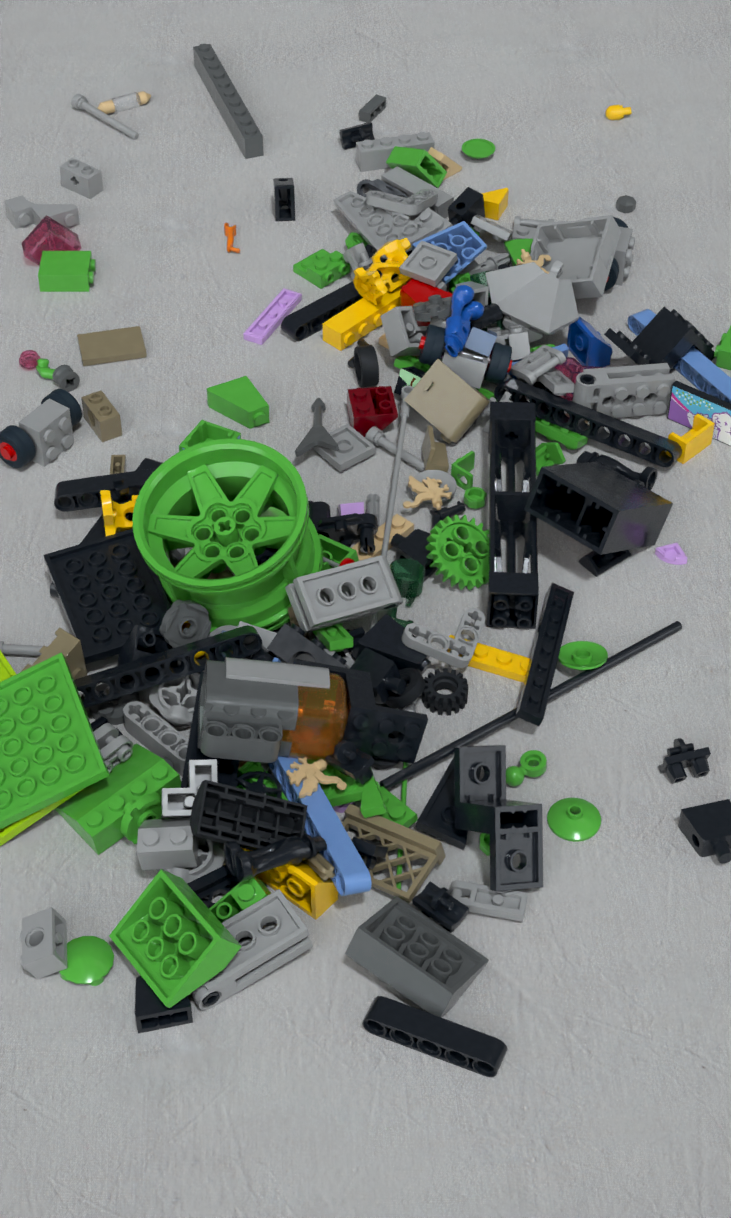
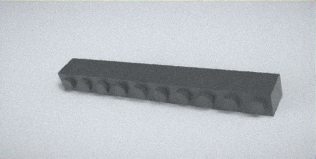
M211 44L194 46V66L245 159L264 156L263 135Z

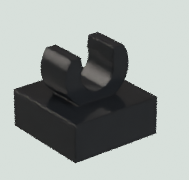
M353 837L352 839L361 858L367 857V868L373 869L375 867L376 857L385 858L388 847L365 838Z

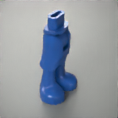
M460 285L454 289L451 297V317L446 319L445 349L451 357H457L458 352L463 350V346L466 344L471 331L470 320L479 319L484 312V306L481 303L472 301L475 293L467 285Z

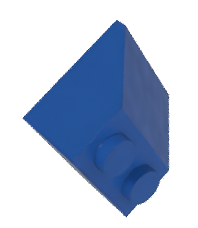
M581 317L570 324L567 347L585 369L609 366L613 351L611 345L602 338L601 334Z

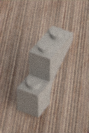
M23 195L4 201L7 218L15 229L35 224L42 235H47L80 225L78 208L74 204H35L26 200Z

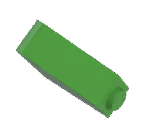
M395 146L386 161L392 169L398 166L436 188H439L447 174V171L424 149Z
M247 376L207 388L208 406L218 413L249 429L270 422L269 405Z

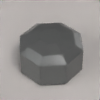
M628 195L620 196L617 199L616 208L623 213L633 212L636 208V200Z

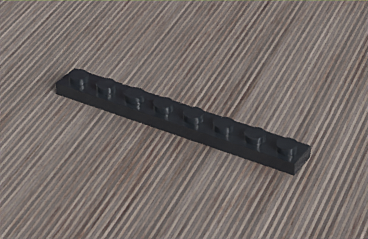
M553 582L547 592L516 712V717L540 726L544 719L574 595L573 591Z

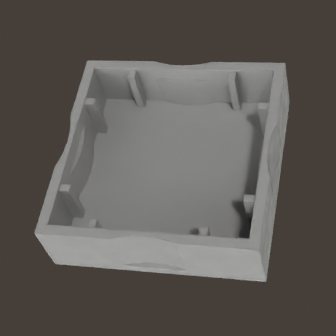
M612 215L585 218L577 221L541 223L537 226L531 245L530 256L532 260H538V257L542 254L549 255L551 261L547 262L544 260V264L541 267L550 272L556 260L564 263V266L561 268L563 273L558 279H571L575 299L602 297L621 230Z

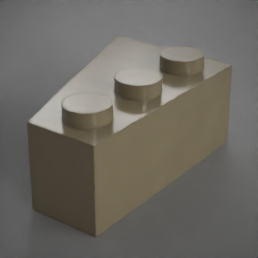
M60 627L55 632L57 637L48 647L43 646L39 650L41 655L32 665L27 664L22 670L24 671L62 652L74 680L88 676L80 640Z

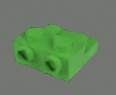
M321 249L294 264L293 272L322 289L350 273V263L345 262L343 254L338 251L329 253Z

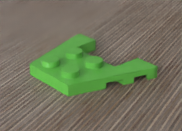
M327 765L326 770L322 771L324 775L337 776L347 784L345 790H340L337 788L336 783H319L332 807L361 800L360 811L364 818L387 813V807L382 799L383 797L377 786L374 774L365 784L361 785L355 779L342 774L331 765Z

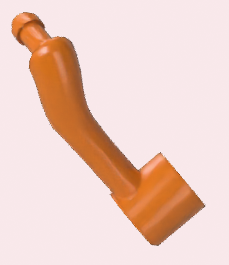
M225 223L224 231L225 236H227V251L229 253L231 251L240 253L239 248L233 247L236 225L229 227V223Z

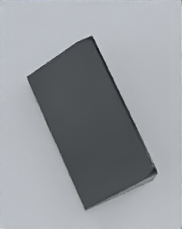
M629 550L602 555L592 551L578 562L597 577L632 554Z

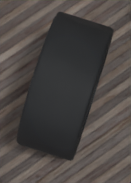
M364 345L355 347L354 367L359 386L362 388L378 385L379 365L374 346Z

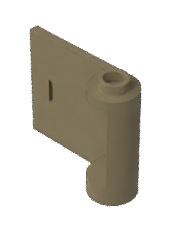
M440 359L434 362L404 399V401L441 432L440 437L449 444L451 442L457 443L490 403L488 398L466 383Z

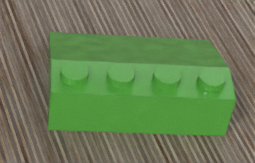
M137 743L133 745V753L130 758L115 766L109 773L110 776L84 788L55 808L97 855H100L124 837L120 826L125 814L123 812L124 806L129 801H136L152 792H158L161 795L162 788L181 787L180 775L163 758Z
M162 869L109 935L168 1008L174 1006L224 970L242 947L181 877Z

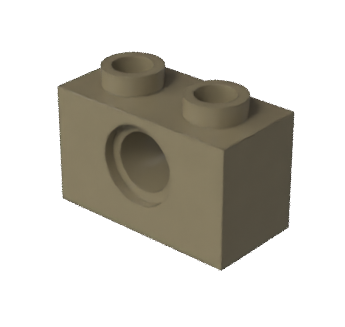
M102 390L81 397L84 419L101 442L122 436L120 414Z

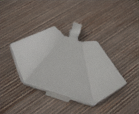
M556 260L549 274L545 273L535 262L486 272L491 304L499 305L502 313L511 317V321L521 324V326L528 329L532 327L544 334L552 335L579 320L571 279H558L563 273L561 268L564 266V263Z

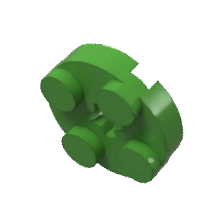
M152 792L136 801L131 800L124 806L123 812L125 814L120 828L121 833L129 841L137 844L138 828L144 820L162 819L161 795L158 792Z

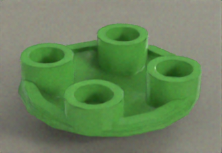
M82 936L72 939L67 943L68 968L59 971L60 977L65 981H71L76 984L100 985L104 981V976L109 973L113 966L114 953L112 948L105 940L95 936Z

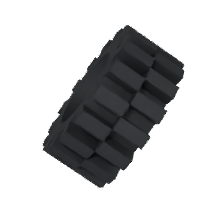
M443 668V672L436 669L435 674L430 672L428 673V678H424L425 688L422 692V702L425 703L426 709L430 708V712L435 713L437 710L438 715L442 716L443 712H446L447 716H449L451 711L457 714L459 713V708L462 710L465 708L468 699L467 679L463 678L461 673L456 675V670L453 669L451 673L447 672L448 668ZM447 689L454 693L444 695L436 691Z

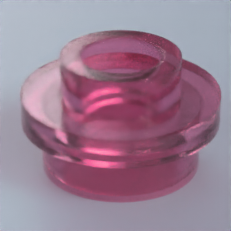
M26 350L21 353L19 364L23 368L34 369L38 365L37 360L40 356L34 350Z

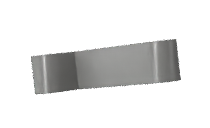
M139 701L127 703L123 708L126 731L154 754L172 761L175 771L182 776L189 738L187 739L144 703Z

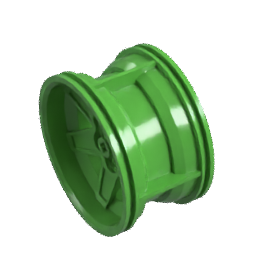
M231 438L211 440L188 447L162 463L144 483L136 499L132 518L133 533L144 561L158 576L171 606L176 600H192L206 608L209 613V621H211L210 633L216 628L225 625L238 627L240 621L269 631L280 628L284 623L286 624L292 619L289 618L288 608L291 607V603L285 587L293 583V580L297 577L323 570L322 547L317 530L309 518V502L302 478L294 465L285 456L264 444ZM270 507L277 508L287 515L260 517ZM193 547L174 568L170 563V550ZM266 548L278 549L272 557L258 566L255 556L263 554ZM226 567L234 575L222 579H207L211 573H221Z

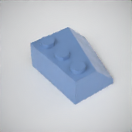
M465 221L422 239L424 242L457 253L458 260L442 278L445 284L487 248V245ZM421 240L412 244V251L417 247Z

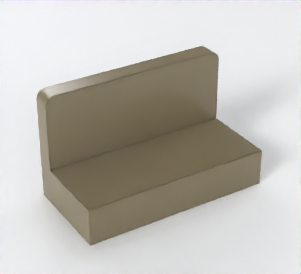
M428 425L422 444L424 469L448 472L449 463L446 444L435 442L433 427Z

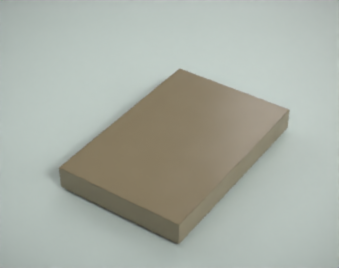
M140 326L77 334L83 366L147 357Z

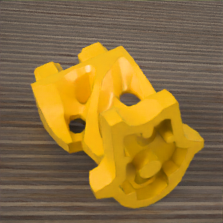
M407 238L385 243L372 256L373 263L366 271L363 267L354 270L355 277L353 282L356 290L363 298L373 302L374 305H378L381 302L384 293L387 291L392 292L411 279V277L400 274L399 269L408 258L405 251L411 248ZM383 255L387 257L385 263L380 261V257ZM394 274H398L399 276L396 282H392L391 280Z
M101 490L106 536L133 529V522L126 519L125 515L133 513L138 495H132V501L119 504L112 501L109 490Z

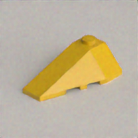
M242 848V849L245 850V851H253V850H249V849ZM304 863L298 865L286 864L256 875L257 878L275 891L280 889L287 900L315 920L338 900V891L331 878L329 877L326 881L323 880L309 865Z

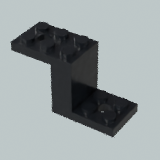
M663 307L633 341L629 340L620 330L615 333L609 328L604 334L637 365L668 363L671 370L692 346L712 361L715 358L714 351L712 350L714 345L675 309L670 312L666 307Z
M294 659L293 664L329 668L330 681L338 682L333 713L331 714L337 744L342 740H349L355 744L357 749L372 757L412 764L415 762L428 722L427 714L377 706L370 672ZM393 731L402 733L400 737L395 739L388 737Z
M506 745L454 747L455 829L490 834V890L506 891L543 887L542 804L506 799ZM480 766H482L484 769V776L479 781L476 776V771ZM518 853L521 861L519 866L515 868L513 866V857Z

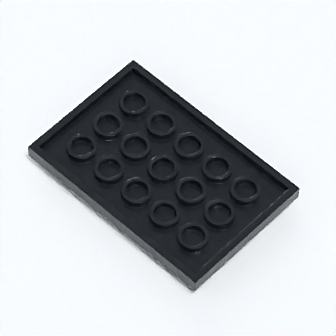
M133 529L43 555L73 634L81 642L85 664L119 654L135 625L160 630L163 617L171 608V605L158 576L144 561L135 541Z

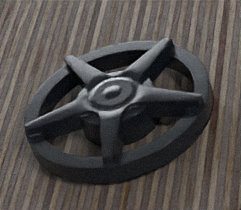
M266 771L245 773L237 777L232 785L233 787L241 785L248 791L264 795L277 794L276 798L280 799L282 797L280 782L273 775L266 773ZM250 778H259L257 782L250 783L245 781ZM264 779L272 782L276 788L266 787L263 784Z

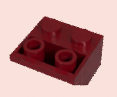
M391 386L348 389L347 412L350 426L363 437L366 436L370 428L375 426L383 430L398 418Z

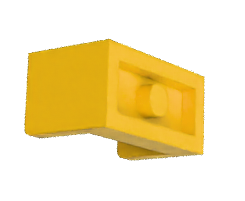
M696 414L690 431L681 437L674 432L668 435V439L677 442L681 446L682 454L677 459L678 462L685 464L712 443L715 423L700 414ZM666 451V454L672 457L671 454L668 451Z

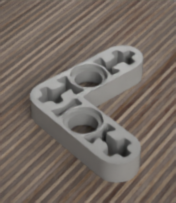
M423 189L405 198L381 191H368L366 194V204L406 215H417L437 203L438 192L432 189Z
M467 609L461 618L454 639L416 623H410L405 627L401 639L411 649L454 667L465 668L473 657L485 623V615L479 609ZM471 619L475 620L473 627L469 626ZM467 634L473 641H466L461 635ZM438 642L443 646V649H436L431 643Z

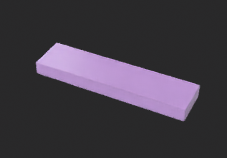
M283 288L243 333L244 340L263 345L279 327L283 319L300 303L302 294Z

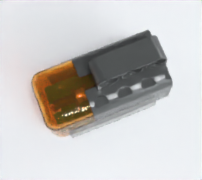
M225 657L224 662L206 660L198 705V748L201 749L204 755L212 758L272 763L278 759V756L292 758L307 757V759H323L325 761V757L334 754L335 745L343 740L348 720L346 683L340 675L329 673V668L229 657Z

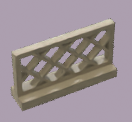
M349 804L344 811L346 818L342 823L346 832L349 828H352L359 832V838L368 840L378 839L383 846L388 847V851L399 848L404 850L405 856L389 860L387 851L385 862L376 864L373 869L368 868L371 876V886L395 897L398 896L410 903L436 863L441 865L446 855L441 841L379 815L364 818L360 811L361 808ZM420 858L427 860L424 867L412 870L410 861ZM403 863L408 864V872L394 876L392 867ZM389 869L391 877L382 880L374 878V872ZM412 878L413 883L407 892L397 888V882Z

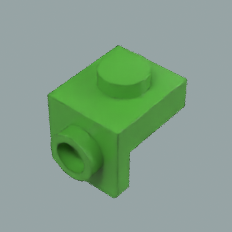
M558 442L541 443L536 447V476H538L541 467L566 462Z

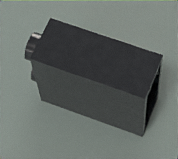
M595 461L541 467L524 510L602 555L655 545L673 503L606 465Z

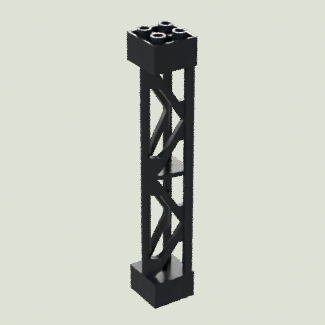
M490 402L488 432L490 476L487 627L536 629L539 596L537 517L530 514V521L526 524L522 522L527 514L524 508L536 482L535 403ZM522 460L524 462L521 492H515V464ZM501 461L506 464V491H502ZM496 506H497L498 519H499L500 521L496 520ZM502 535L506 538V572H502ZM522 535L525 539L522 573H516V539ZM529 557L531 573H528Z

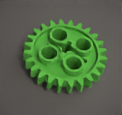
M455 514L452 518L447 516L443 521L440 520L430 530L431 534L426 539L430 543L425 547V549L431 551L426 557L434 561L430 567L438 568L435 574L440 575L442 573L444 575L443 582L448 579L451 580V587L458 583L460 590L466 586L469 590H472L475 586L480 588L489 579V530H482L483 523H480L478 526L475 525V518L468 522L466 515L459 519L458 515Z

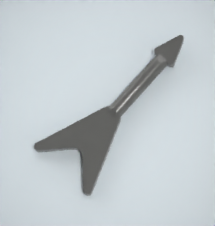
M317 398L311 406L312 412H314V424L296 448V457L301 456L315 446H323L334 451L339 450L336 441L322 426L323 410H326V407L320 398Z

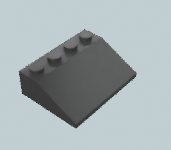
M398 896L357 928L345 953L358 965L365 967L375 974L379 980L399 991L403 997L410 999L423 1008L425 1012L441 1018L456 1004L489 961V959Z

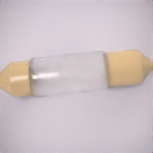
M144 91L126 94L100 102L97 109L105 114L122 112L147 104L151 95Z

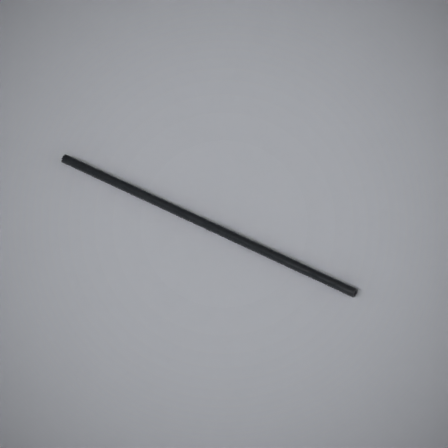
M676 621L609 657L602 666L585 670L550 690L548 702L682 629L681 623ZM517 708L379 782L380 786L389 789L454 754V747L468 746L518 719L519 717H516Z

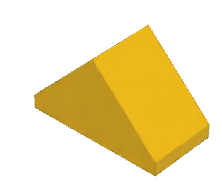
M508 188L481 193L484 199L485 218L500 219L508 206Z

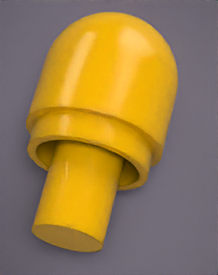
M611 105L605 111V115L609 120H620L624 118V115L632 114L631 107L623 108L622 105Z

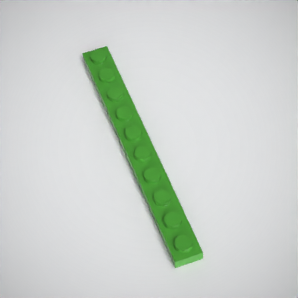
M412 355L399 356L394 361V366L399 369L414 366L427 372L431 367L428 364L420 363L419 358ZM482 387L480 389L475 388L486 398H495L493 392ZM536 417L535 431L545 435L547 439L558 441L564 444L566 448L577 450L587 444L588 437Z

